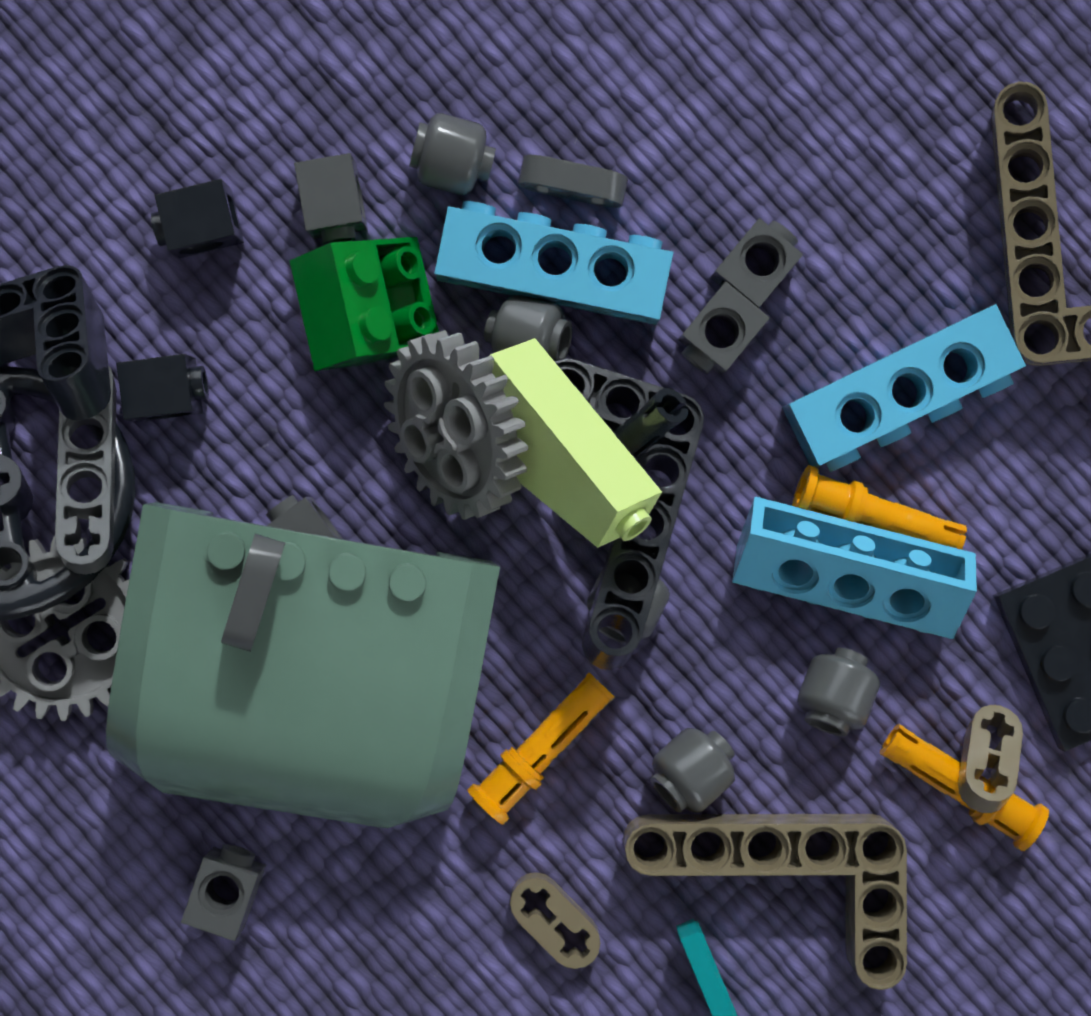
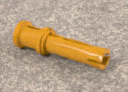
M808 465L802 473L792 502L794 507L961 550L966 540L964 535L967 532L966 525L944 520L911 507L869 494L868 488L864 487L861 482L853 480L850 484L828 478L820 475L818 468Z
M590 672L585 675L586 677L549 714L517 750L514 747H511L509 750L505 749L500 754L502 762L480 785L472 784L467 789L471 797L501 825H504L509 820L507 813L530 788L537 790L542 785L541 781L544 779V776L541 773L578 736L589 722L615 698Z
M900 723L891 730L885 739L880 755L912 772L913 775L968 808L969 815L975 823L979 825L988 823L1012 838L1014 847L1020 851L1030 848L1044 829L1049 817V809L1043 804L1033 806L1014 793L1006 805L999 811L981 813L970 808L962 800L958 789L961 762L919 738ZM980 776L979 780L984 782V791L993 793L996 788L991 785L990 778L986 779Z

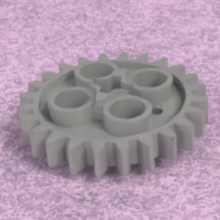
M446 330L408 341L407 347L396 351L399 360L389 364V368L395 378L385 381V387L394 396V399L384 403V407L395 415V422L387 426L388 430L399 434L400 442L396 444L394 449L397 453H406L408 461L405 464V472L411 473L415 471L418 474L417 490L420 492L430 488L431 504L436 506L444 502L446 514L449 516L459 512L461 518L465 520L473 516L479 518L499 510L501 506L512 502L511 493L521 489L522 486L516 476L527 472V467L517 457V454L527 451L528 445L517 437L516 432L526 425L525 421L513 417L511 409L519 401L514 396L506 397L503 391L508 380L506 374L495 378L492 374L494 366L492 355L479 359V344L476 341L464 344L461 333L448 336Z
M55 536L51 542L50 552H46L38 539L29 541V558L35 566L37 581L47 579L65 567L56 549ZM81 537L80 542L73 545L77 554L87 546L86 538ZM121 559L111 566L108 564L85 587V594L79 603L69 604L64 601L46 611L34 614L35 625L29 634H20L10 627L8 620L0 621V697L11 690L15 692L17 696L13 710L18 712L29 701L36 702V718L42 719L49 711L51 705H56L60 720L66 721L70 717L73 704L78 705L85 717L93 713L94 697H97L108 707L130 580L125 581L121 576L128 563L127 559ZM10 563L12 568H1L0 580L13 578L19 573L22 564ZM98 598H103L106 601V606L68 631L71 641H68L64 635H61L26 657L18 655L17 650L20 646L54 626L53 614L61 620L71 616ZM104 621L114 628L116 643L112 649L100 651L89 643L87 630L92 622ZM54 652L65 660L67 672L64 679L51 681L41 674L39 659L43 653Z

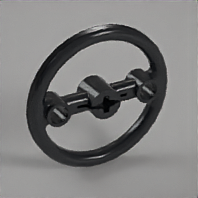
M10 366L0 367V477L4 483L0 486V509L2 511V514L0 512V569L10 563H21L22 567L13 578L0 580V621L19 619L46 611L78 593L90 584L104 569L102 568L96 573L85 575L75 573L65 566L53 576L37 581L35 566L25 552L21 521L28 516L33 506V494L19 466L12 460L9 435L15 427L16 418L11 409L10 401L13 396L18 394L44 399L54 404L56 402L39 376L38 370ZM117 423L112 557L125 537L132 518L136 494L133 462L126 440ZM86 425L99 443L103 438V430L96 425ZM91 538L87 546L78 554V556L88 555L89 547L92 545L99 544L94 543L93 539Z

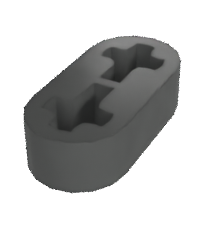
M531 154L523 156L518 179L520 187L533 192L612 208L623 206L628 183L627 176L612 170Z
M255 533L221 639L222 644L251 652L285 542Z

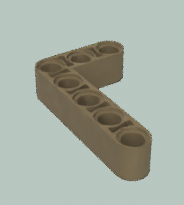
M1018 81L1009 84L1000 91L995 100L991 118L1010 332L1024 362L1028 365L1045 366L1091 361V345L1085 340L1083 334L1086 321L1091 319V306L1066 308L1047 100L1045 94L1038 86L1030 82ZM1023 101L1031 106L1035 116L1029 124L1022 126L1014 125L1005 118L1003 108L1010 102ZM1021 156L1029 157L1038 164L1040 170L1039 177L1028 183L1019 182L1010 175L1008 164L1015 158ZM1025 212L1038 215L1043 220L1045 226L1044 234L1034 240H1026L1020 237L1015 232L1013 226L1014 218ZM1030 268L1044 271L1050 281L1048 293L1040 297H1031L1025 294L1019 285L1020 273ZM1043 324L1052 330L1055 337V345L1051 352L1036 354L1027 348L1024 341V333L1029 326Z
M647 814L636 817L625 828L623 844L627 861L634 870L644 875H845L847 960L861 981L873 989L884 990L892 988L905 975L907 966V849L905 839L901 833L880 815ZM765 831L776 835V845L771 853L761 857L753 856L749 853V842L754 835ZM821 831L831 834L832 844L828 852L816 857L806 854V842L810 836ZM647 832L658 833L665 839L662 850L651 857L641 856L634 850L637 838ZM712 832L720 836V846L711 856L701 857L691 851L692 842L700 833ZM873 832H886L888 843L885 850L876 856L864 855L863 843L867 836ZM879 888L887 890V903L882 909L876 912L863 910V901L869 892ZM876 946L888 948L887 959L882 965L875 968L863 966V959L868 950Z

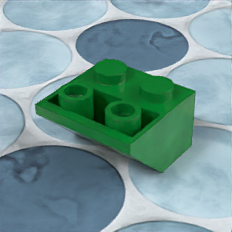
M417 237L332 242L289 260L314 371L359 366L398 357L396 351L407 347L408 341L439 332Z

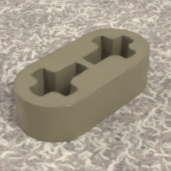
M988 705L978 710L970 721L964 736L958 779L959 794L970 808L981 813L999 811L1006 805L1017 786L1023 729L1018 716L1010 709L1001 705ZM988 725L996 727L997 736L1002 738L995 750L989 748L991 734L990 731L986 730ZM986 767L992 768L990 783L996 788L993 793L984 791V782L979 780Z
M529 873L517 880L512 887L510 906L512 914L518 923L564 967L578 969L592 963L599 954L601 944L598 927L593 919L546 874ZM528 888L534 893L539 892L541 889L548 891L545 897V904L554 915L549 919L536 907L529 912L524 910L526 897L523 891ZM562 922L575 934L581 929L587 931L585 935L587 949L582 952L576 947L571 948L568 952L564 950L565 936L557 925Z

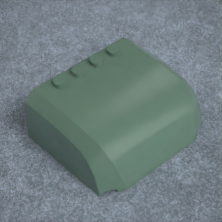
M159 502L143 504L109 698L106 725L107 750L114 759L162 793L387 829L446 811L453 803L464 764L500 567L492 561L443 552H436L435 556L214 517L213 512ZM256 533L285 542V546L251 652L222 644L221 639Z

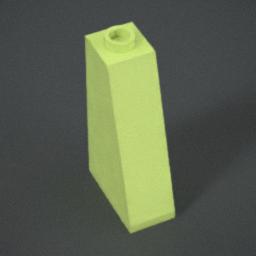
M534 338L490 354L489 356L492 355L494 358L492 374L495 378L506 374L508 378L503 389L506 397L514 396L518 398L519 402L511 409L513 417L525 421L526 425L516 431L517 437L528 445L527 451L517 454V457L527 467V472L516 476L520 484L597 548L620 537L623 541H629L642 533L651 523L652 518L649 514L662 491L540 343Z

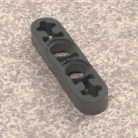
M109 365L111 397L105 409L89 419L79 421L66 418L59 409L55 544L64 565L75 573L85 575L96 573L104 568L110 561L113 553L117 389ZM83 425H96L103 430L102 440L93 448H78L71 442L72 434ZM90 477L101 482V493L91 502H77L71 499L69 495L72 485L81 478ZM78 518L89 519L90 534L94 543L99 544L90 546L88 555L78 556L75 547L70 546L78 544L81 540V525Z

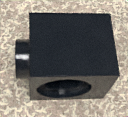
M222 179L154 195L158 212L151 213V224L155 238L160 247L166 245L167 250L179 259L244 243L232 190Z
M178 354L116 363L124 420L144 422L203 414L201 400L209 398V385L204 366L196 365V358L187 354Z

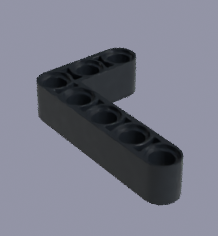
M63 265L1 283L0 365L36 354L39 376L60 411L66 418L79 421L99 414L105 409L111 397L104 316L80 270L74 266Z
M562 359L555 361L613 433L630 417L620 418L613 415L608 410L607 405L613 403L622 404L633 415L660 389H663V387L578 360ZM682 393L680 394L685 399L686 404L681 406L673 415L682 408L688 409L687 418L680 423L685 429L686 434L679 436L667 432L658 442L636 458V461L645 472L651 470L661 471L668 476L672 484L667 487L658 486L662 493L649 514L652 518L650 525L655 530L657 537L646 540L636 536L629 541H623L620 537L611 542L583 634L582 649L584 655L592 665L600 669L613 670L621 668L629 661L643 636L704 422L701 406L693 398ZM621 573L634 576L640 582L641 591L631 594L620 590L615 583L614 576ZM609 626L620 630L624 635L626 646L618 649L607 647L599 639L598 629Z

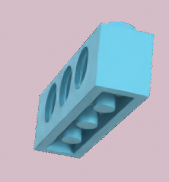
M463 201L462 209L448 206L434 273L438 281L510 296L523 295L554 302L559 306L657 325L659 322L673 257L672 251L661 249L663 243L661 240L641 235H629L628 242L606 238L607 230L588 224H574L573 231L550 227L552 221L550 218L527 212H519L517 220L495 216V207L474 201ZM497 236L510 239L516 247L513 257L501 264L489 261L483 254L485 244L491 238ZM557 247L565 250L571 258L569 269L559 275H551L543 271L538 260L546 249ZM611 258L621 262L626 270V279L617 286H606L600 283L595 276L594 268L601 260Z
M997 304L793 401L783 406L782 409L809 465L817 467L826 463L829 471L832 472L861 458L857 448L874 439H877L880 447H884L911 434L908 423L928 414L931 423L961 410L963 407L959 398L971 392L979 390L982 398H985L1014 384L1010 374L1025 367L1026 364ZM950 352L959 354L967 365L966 376L960 383L949 379L944 371V360ZM898 377L908 378L916 387V400L909 408L899 405L893 398L892 386ZM848 401L859 403L866 412L865 426L858 433L849 431L841 422V410Z
M755 496L737 544L732 583L806 601L814 605L849 612L865 618L911 628L919 632L953 639L977 592L976 553Z

